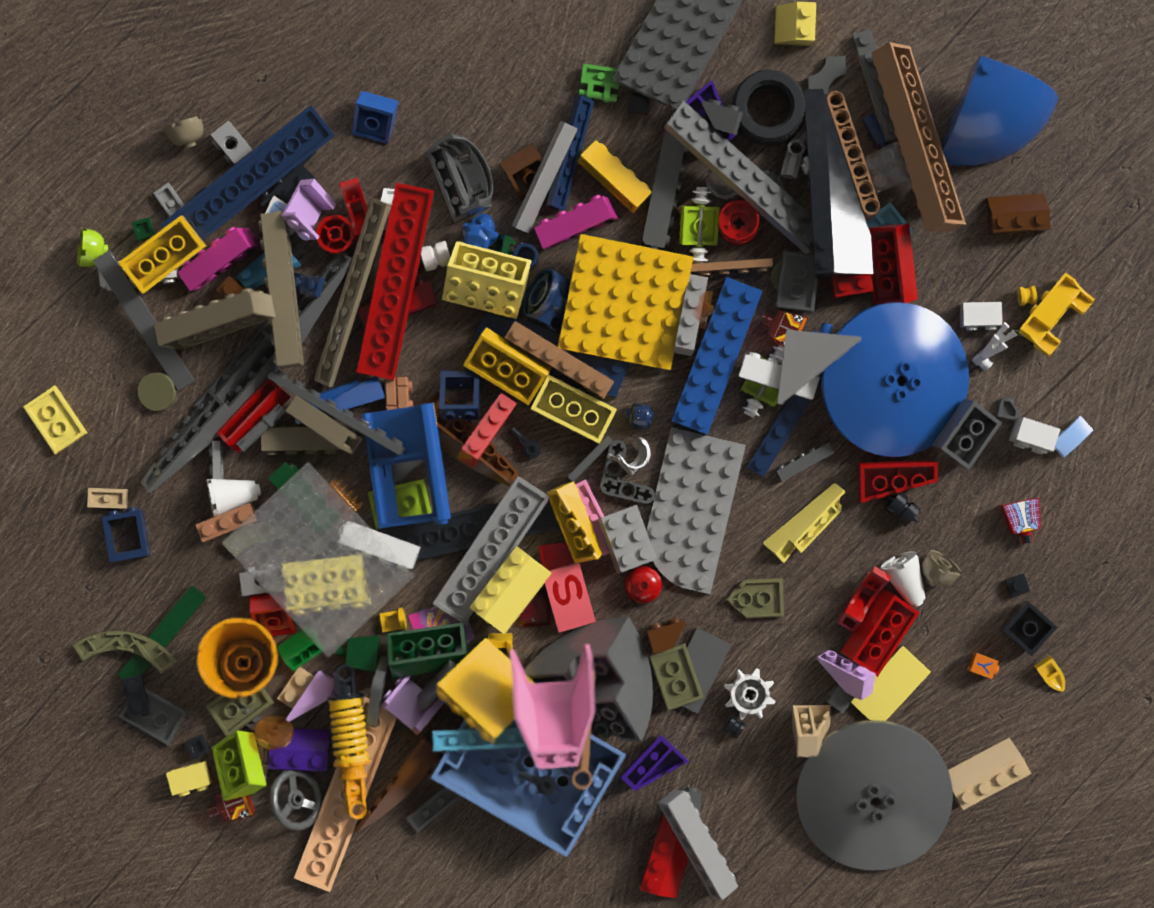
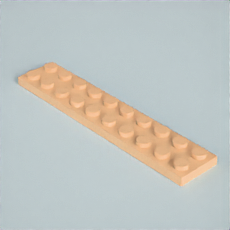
M363 697L364 702L361 704L364 707L362 713L365 715L363 721L367 723L370 699ZM382 703L380 705L377 726L365 725L363 727L366 729L365 736L367 741L365 743L368 745L366 751L370 759V763L364 765V772L367 777L363 778L366 791L365 800L397 719L382 707ZM336 767L294 877L297 880L328 892L332 889L358 819L346 813L343 780H339L341 770ZM355 804L352 807L353 814H357L360 811L359 804Z

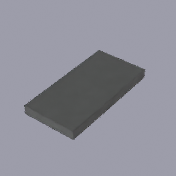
M696 628L687 646V650L704 698L683 705V707L697 714L732 645L699 628Z

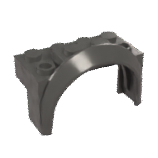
M449 134L433 142L434 147L427 150L426 153L453 221L461 222L491 208L493 179L489 166L479 149L466 139L465 136ZM465 154H470L460 160H457L459 157ZM456 165L458 166V168H459V170H460V172H461V174H462V176H463V179H464L465 184H466V187H467V192H466V190H465V188H464L463 182H462V180H461V177H460V175H459V172H458V170H457Z

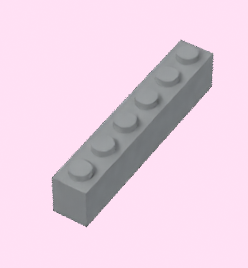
M674 789L660 800L658 805L711 898L723 900L739 887L735 881L736 878L728 869L725 858L719 853L716 842L710 837L707 826L701 821L698 810L692 805L689 794L685 790Z

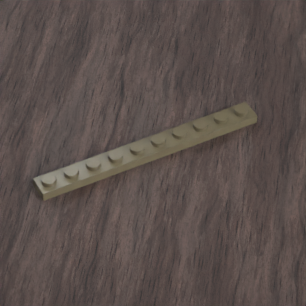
M375 198L371 199L314 381L328 387H333L391 207V204Z

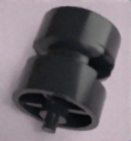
M899 492L895 496H887L889 503L885 506L884 510L890 515H898L897 520L899 523L906 527L910 522L914 521L916 523L918 521L916 515L920 512L921 508L916 503H908L907 495Z

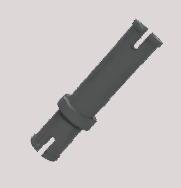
M277 404L267 415L264 414L262 419L236 444L245 452L270 427L273 428L275 426L274 423L287 412L280 404Z

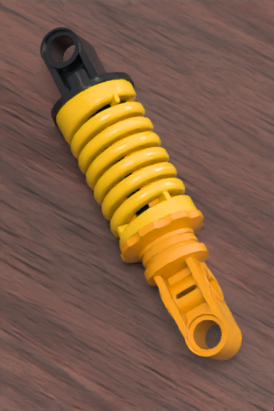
M339 664L333 670L335 695L327 697L330 703L329 711H338L330 714L331 719H336L330 722L331 726H337L331 729L333 734L337 733V735L332 736V740L338 741L333 743L332 746L333 748H339V750L333 752V755L336 757L333 767H338L341 770L339 780H343L346 813L355 819H360L366 814V791L363 778L367 777L364 772V765L370 763L369 755L366 751L368 745L365 743L367 741L365 736L366 729L363 728L366 725L365 721H363L365 715L362 713L364 707L361 706L364 702V693L355 692L353 668L349 665ZM342 668H346L348 674L342 679L339 672ZM355 804L360 806V811L357 814L352 813V807Z

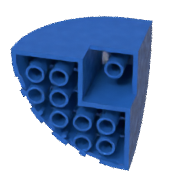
M980 56L969 71L960 101L954 108L942 143L947 164L978 166L998 162L1017 153L1029 144L1048 123L1058 103V95L1050 86L1036 77L1010 65Z

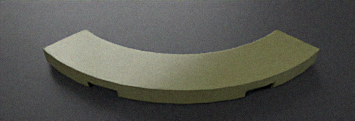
M108 631L91 635L73 645V648L84 662L100 653L120 650L142 656L160 674L165 673L178 663L159 643L132 632Z

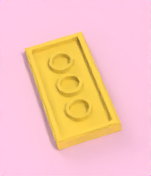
M901 646L891 656L879 676H875L873 693L863 700L854 697L851 703L869 720L886 721L931 671L904 646Z

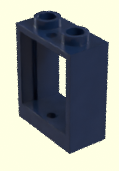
M441 371L440 420H479L480 376L473 371ZM446 388H474L473 405H445Z
M137 507L127 508L126 513L119 514L118 510L107 512V516L102 517L109 562L151 555L144 510H138ZM136 516L141 549L115 553L110 521Z

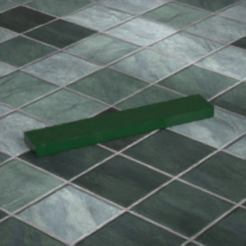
M192 585L148 638L166 648L207 597ZM134 654L118 675L123 679L138 675L143 676L152 664L142 656Z

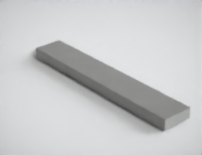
M560 121L512 224L513 227L527 233L530 232L577 132V128Z

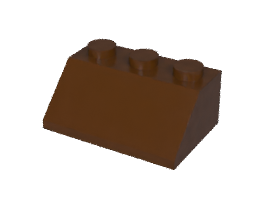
M1044 193L986 197L989 235L1046 232L1051 229L1050 210Z

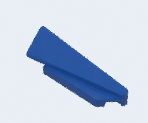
M373 376L362 383L358 379L320 393V398L325 401L328 398L336 402V407L341 410L343 408L350 409L385 397L379 377ZM295 418L296 425L302 423L301 421Z

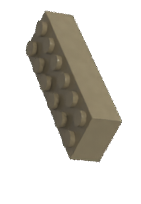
M244 289L240 291L241 294L227 295L221 301L213 300L208 303L209 305L193 307L192 311H183L177 313L175 317L162 318L161 322L154 324L158 346L182 350L276 318L272 296L264 294L262 291L255 292L252 289Z

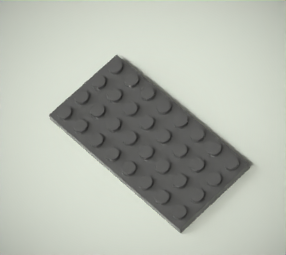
M656 0L617 69L613 81L676 110L682 101L687 102L743 0Z

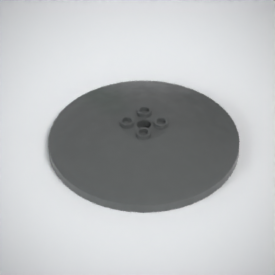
M870 720L843 726L823 739L818 755L807 757L801 768L797 782L796 799L802 825L809 838L823 853L841 864L856 869L887 870L905 865L917 859L935 844L948 823L952 809L953 790L951 778L944 760L926 738L916 731L894 722ZM874 797L881 799L878 805H872L870 801Z

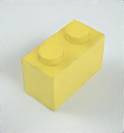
M207 760L166 773L172 795L178 794L179 797L190 794L189 790L197 789V792L206 790L208 785L213 783Z

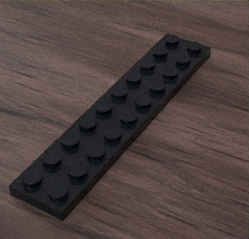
M549 500L525 536L561 529ZM499 503L450 513L451 519H447L448 523L436 525V521L387 527L376 531L420 546L421 549L417 560L469 549ZM379 561L381 568L398 565L394 562L386 564Z

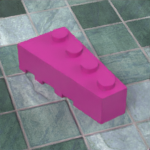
M597 195L590 198V202L585 205L579 203L573 206L572 211L566 212L565 210L555 215L556 218L552 220L547 218L538 222L539 226L534 229L542 248L550 249L571 240L573 235L578 237L580 234H586L589 228L595 229L605 226V221L609 219L613 220V222L619 220L620 218L612 199Z
M230 228L225 232L226 236L222 239L214 240L210 244L211 247L209 249L201 250L196 254L197 258L193 261L189 260L181 266L182 269L177 273L189 291H198L217 278V272L223 273L230 269L233 261L243 260L248 257V251L261 248V244L250 228Z

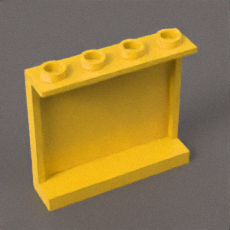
M485 638L437 684L436 692L442 701H447L451 705V709L456 714H461L465 718V722L471 728H475L480 732L479 735L483 740L493 744L495 739L515 720L511 661ZM526 675L527 680L529 681V683L535 684V683Z

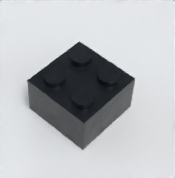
M1023 601L999 630L1027 655L1033 656L1058 627L1029 601Z

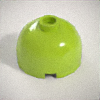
M82 228L79 239L82 240H80L77 249V264L80 267H94L96 265L93 260L106 253L108 245L104 244V238L98 232Z

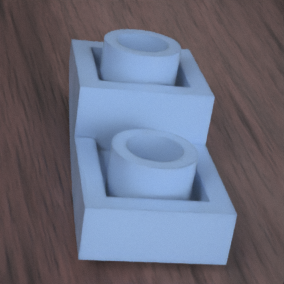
M1081 416L1077 417L1066 430L1059 434L1054 449L1064 458L1093 429Z

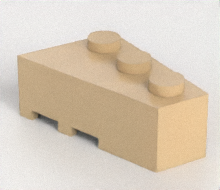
M793 705L792 729L797 756L807 758L818 755L822 741L830 727L831 705Z

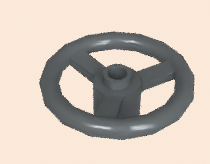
M287 770L282 772L275 779L270 792V805L273 815L287 829L300 831L310 827L317 820L322 806V794L314 777L305 770ZM296 776L303 778L309 783L313 790L314 802L304 799L302 792L297 790ZM287 779L288 791L282 792L278 796L281 784ZM301 807L312 810L311 815L305 821L299 823L291 822L286 818L291 810Z

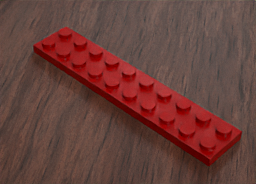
M396 182L357 367L358 373L395 380L434 190Z

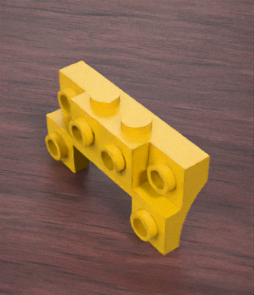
M1067 273L1060 278L1050 292L1047 290L1040 299L1042 302L1039 306L1037 304L1033 306L1029 312L1031 314L1018 332L1034 343L1033 347L1048 358L1061 342L1050 332L1069 307L1083 316L1095 300Z

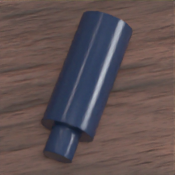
M873 113L862 119L876 147L880 146L882 151L887 150L889 146L885 143L875 114Z

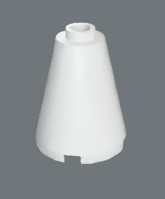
M206 480L207 487H209L208 496L213 517L258 500V496L261 495L260 486L255 484V481Z
M916 552L901 553L902 557L896 559L894 556L881 565V569L891 576L889 581L904 601L913 607L923 604L925 592Z

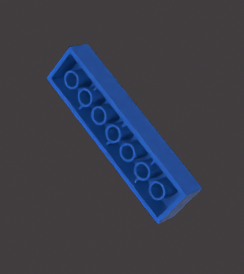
M726 277L671 422L708 435L762 290Z

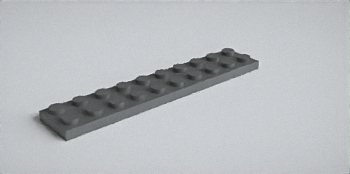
M682 101L664 128L806 255L813 249L811 214L686 102Z

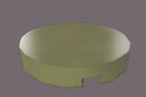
M160 372L151 373L144 376L140 381L138 397L146 408L153 411H161L170 407L174 402L176 390L172 379Z

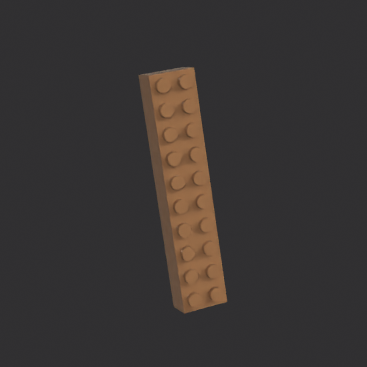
M889 42L871 52L873 56L872 61L878 73V81L884 92L883 97L890 111L889 117L894 124L895 136L901 147L900 152L906 163V171L911 179V188L916 195L917 207L921 212L924 228L927 232L948 233L966 225L911 47Z

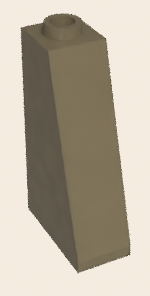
M298 395L290 400L286 412L338 448L350 454L354 453L363 438Z

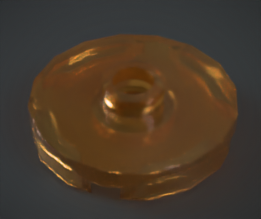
M705 291L699 328L706 329L708 316L713 314L714 305H711L713 291Z
M278 715L262 718L255 727L256 741L263 748L270 750L286 747L293 738V725L285 717Z

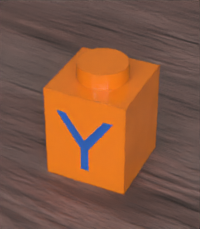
M973 652L967 670L992 679L999 671V665H997L999 661Z

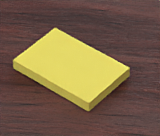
M53 386L23 406L55 455L88 434L57 386Z

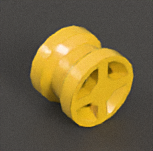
M1030 286L1029 288L1018 287L1017 295L1020 306H1025V304L1029 303L1035 305L1037 303L1035 286Z

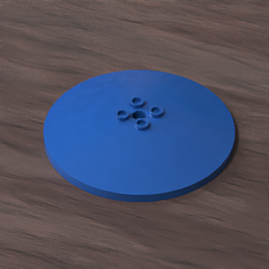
M884 303L867 308L847 321L836 333V335L856 336L862 339L821 373V391L826 411L841 435L864 451L888 457L907 456L921 452L932 446L963 399L967 398L969 369L965 351L953 329L941 317L926 308L909 303ZM902 375L905 378V383L899 386L897 379Z

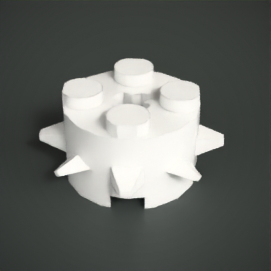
M757 668L752 674L745 675L740 670H737V679L732 684L724 685L730 691L731 698L725 705L726 707L735 706L739 710L740 719L742 720L747 714H756L759 718H762V710L766 707V704H775V701L769 697V688L774 682H764L760 678V670ZM748 689H750V691L754 690L752 698L750 699L748 696L745 698V695L747 694L746 691Z

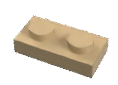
M88 488L87 507L127 509L128 489Z
M299 667L277 699L293 709L315 676Z

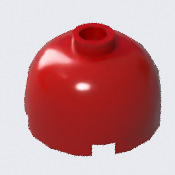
M340 215L325 217L319 222L316 233L319 236L317 239L318 244L329 253L339 254L345 252L354 241L352 224L347 218Z
M635 567L625 578V592L632 601L638 604L652 603L662 591L661 577L657 571L650 567Z

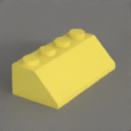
M516 546L469 608L500 632L506 634L552 573Z

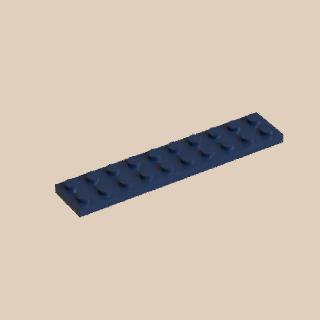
M310 105L160 225L164 229L179 216L183 215L202 241L205 240L331 140L335 134L313 106Z

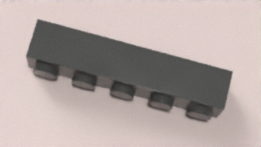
M823 442L819 445V448L815 449L814 447L810 449L808 454H801L798 456L799 459L790 460L787 462L788 465H781L775 472L780 481L783 482L835 452L829 442Z

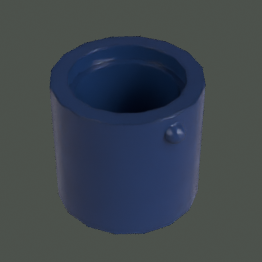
M520 243L515 248L513 256L531 260L529 270L537 265L538 253L534 246Z

